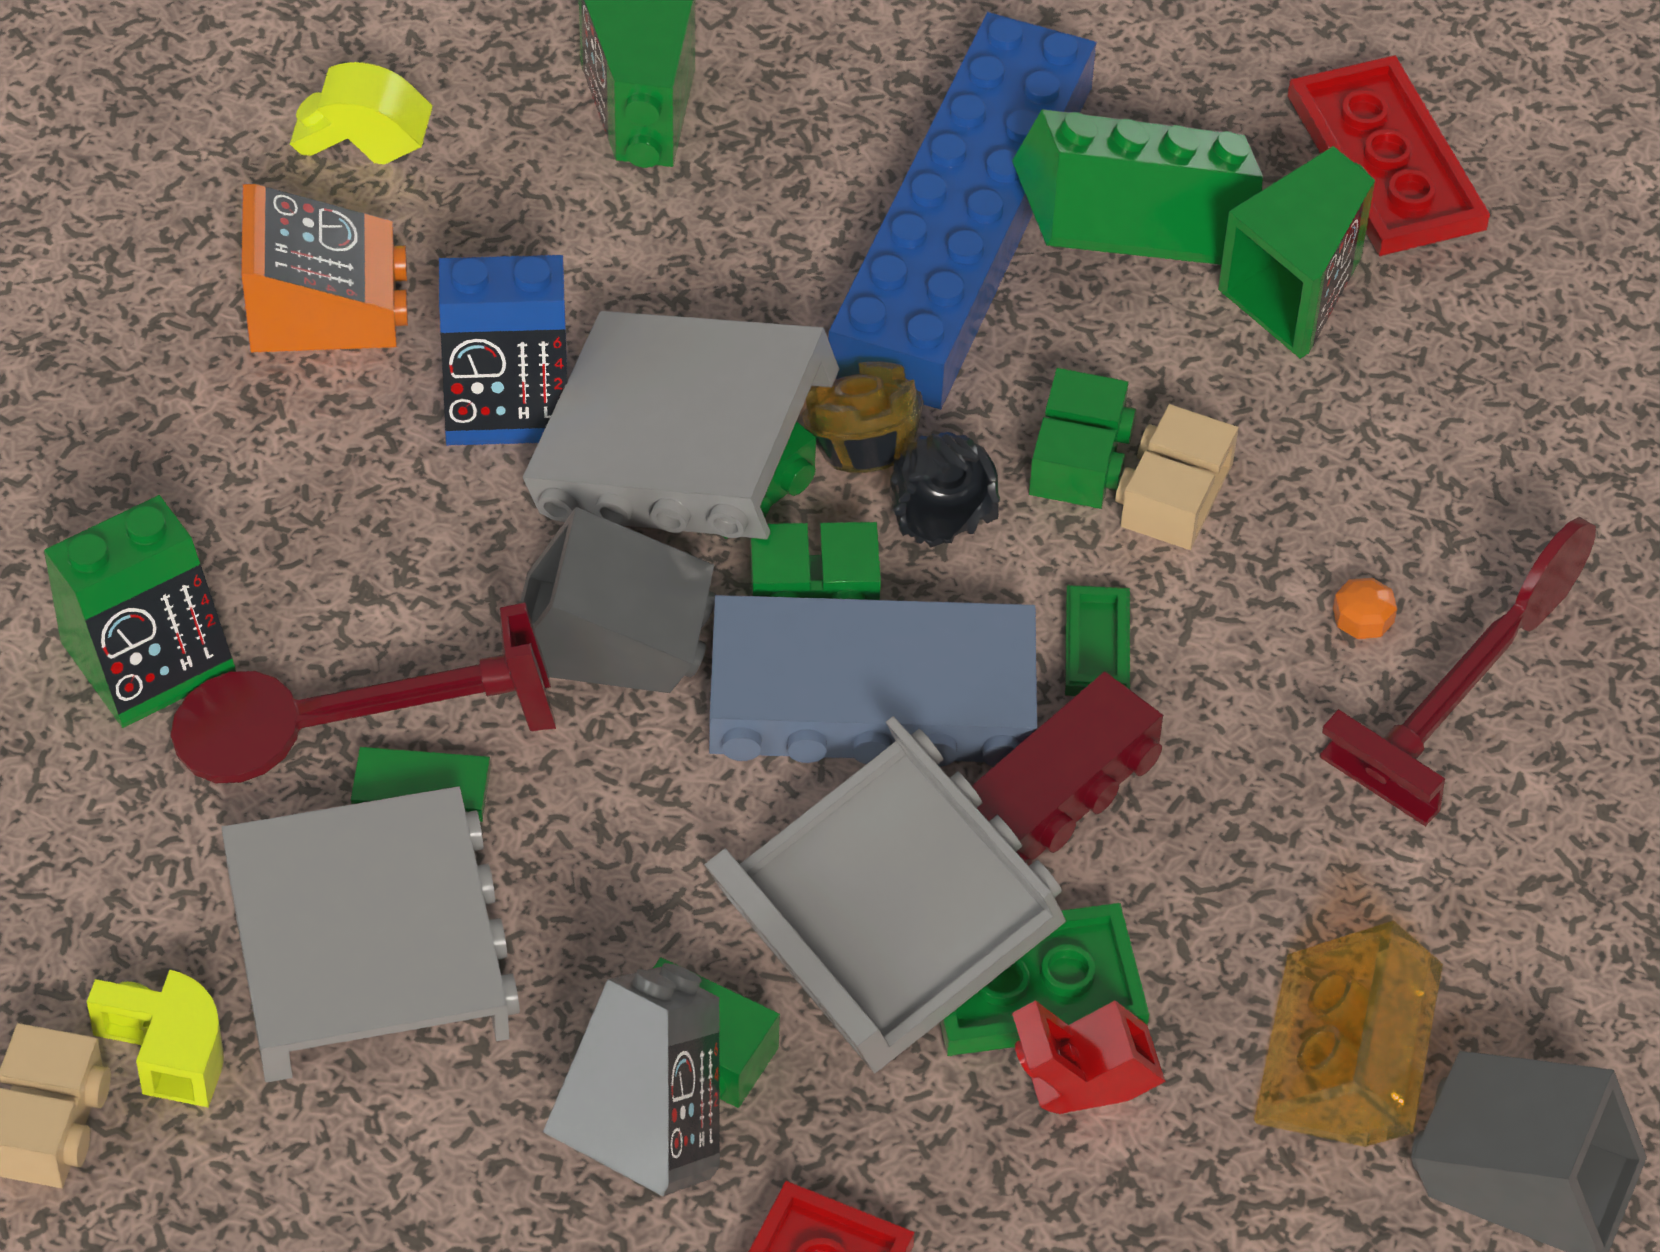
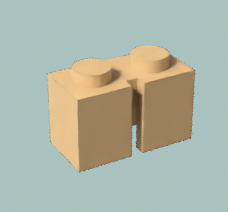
M1169 404L1158 426L1149 424L1146 427L1138 449L1137 458L1140 459L1137 468L1127 467L1120 479L1115 501L1123 504L1121 527L1191 550L1233 465L1238 427Z
M17 1023L0 1068V1083L12 1085L10 1090L0 1088V1177L63 1189L70 1167H81L83 1165L90 1142V1128L85 1124L91 1107L101 1109L105 1104L111 1080L110 1068L104 1067L102 1064L98 1038Z

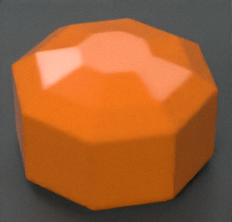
M1349 579L1335 594L1333 612L1337 627L1354 638H1379L1394 624L1397 605L1393 590L1376 579Z

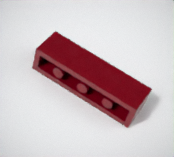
M1104 671L972 785L982 800V804L977 809L988 822L998 815L1009 826L1022 845L1016 853L1028 866L1046 849L1051 853L1057 852L1071 838L1077 821L1089 811H1092L1094 814L1103 812L1116 797L1119 784L1132 773L1137 776H1143L1154 766L1162 752L1160 736L1163 714Z

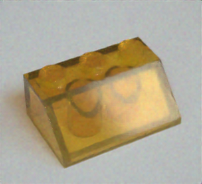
M1394 920L1288 954L1254 1122L1264 1126L1364 1147L1413 1134L1443 964Z

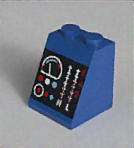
M563 255L439 258V312L446 446L539 443L562 391L567 384Z

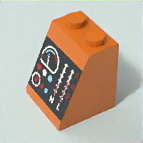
M243 184L241 274L251 352L397 347L396 326H408L407 290H396V282L407 281L406 245L394 246L393 221L258 184Z

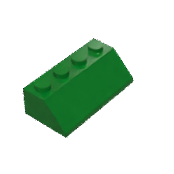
M1042 109L1012 160L1046 246L1219 265L1222 264L1229 211L1261 192L1263 183L1262 172L1245 135L1229 131L1219 132L1187 128L1181 125L1171 126L1139 122L1132 119L1084 115L1078 112L1068 113Z

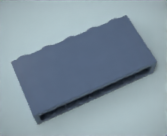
M715 595L709 754H724L728 758L737 761L752 760L759 755L790 756L793 760L802 763L817 762L824 757L855 758L857 761L867 764L895 742L886 724V721L894 716L910 735L918 729L927 735L943 757V761L938 764L939 767L947 766L954 761L985 762L987 765L994 767L1037 730L1035 605Z

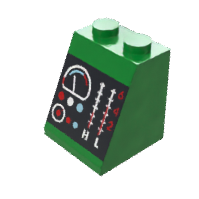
M579 0L580 64L615 160L630 162L641 168H649L655 165L673 167L695 73V0Z
M1334 146L1229 211L1218 290L1300 359L1311 351L1361 260L1375 179L1360 164L1350 160Z
M160 495L44 549L61 644L122 728L185 698L206 680L228 672H236L192 537Z

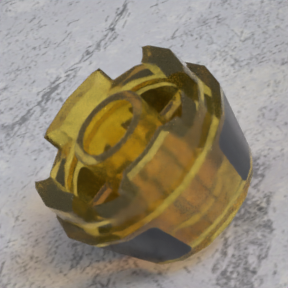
M860 362V374L834 380L832 387L811 386L806 397L807 407L802 413V417L807 430L816 436V445L831 467L848 473H869L884 470L894 466V462L900 458V454L903 451L907 450L909 443L916 441L924 401L921 392L915 388L914 379L908 380L905 378L902 365L889 362Z

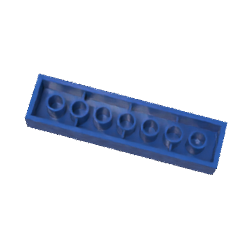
M986 13L829 330L828 340L839 367L835 379L861 387L882 386L885 394L895 397L898 387L909 389L920 396L923 405L942 409L1033 215L1012 160L1042 109L1068 113L1081 112L1092 88L1096 41L994 13Z

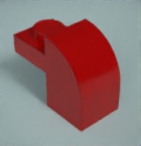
M1037 1001L1012 1013L1020 1040L1015 1042V1051L1023 1069L1032 1079L1039 1105L1044 1110L1062 1114L1127 1102L1166 1082L1147 1024L1117 1001L1109 1003L1070 1025Z

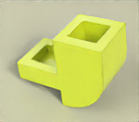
M341 63L328 68L322 92L311 94L299 106L296 112L297 121L290 145L301 155L312 156L348 138L373 163L387 164L422 147L433 105L408 81L391 70L369 63Z
M169 970L162 992L150 990L140 983L124 981L118 984L95 979L87 999L93 1036L142 1045L136 1059L142 1094L209 1108L222 1071L224 1050L217 1008L208 991L193 978L173 970Z

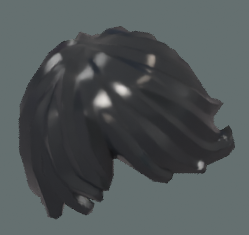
M942 432L940 434L932 433L929 436H920L915 442H910L907 450L903 451L900 454V458L894 462L893 473L890 476L891 511L896 515L899 525L898 529L903 536L909 534L910 537H914L915 543L922 544L925 541L929 544L930 548L943 543H952L954 537L964 531H967L968 534H975L980 520H984L988 524L998 519L1000 497L998 494V474L995 464L984 447L976 444L966 435Z

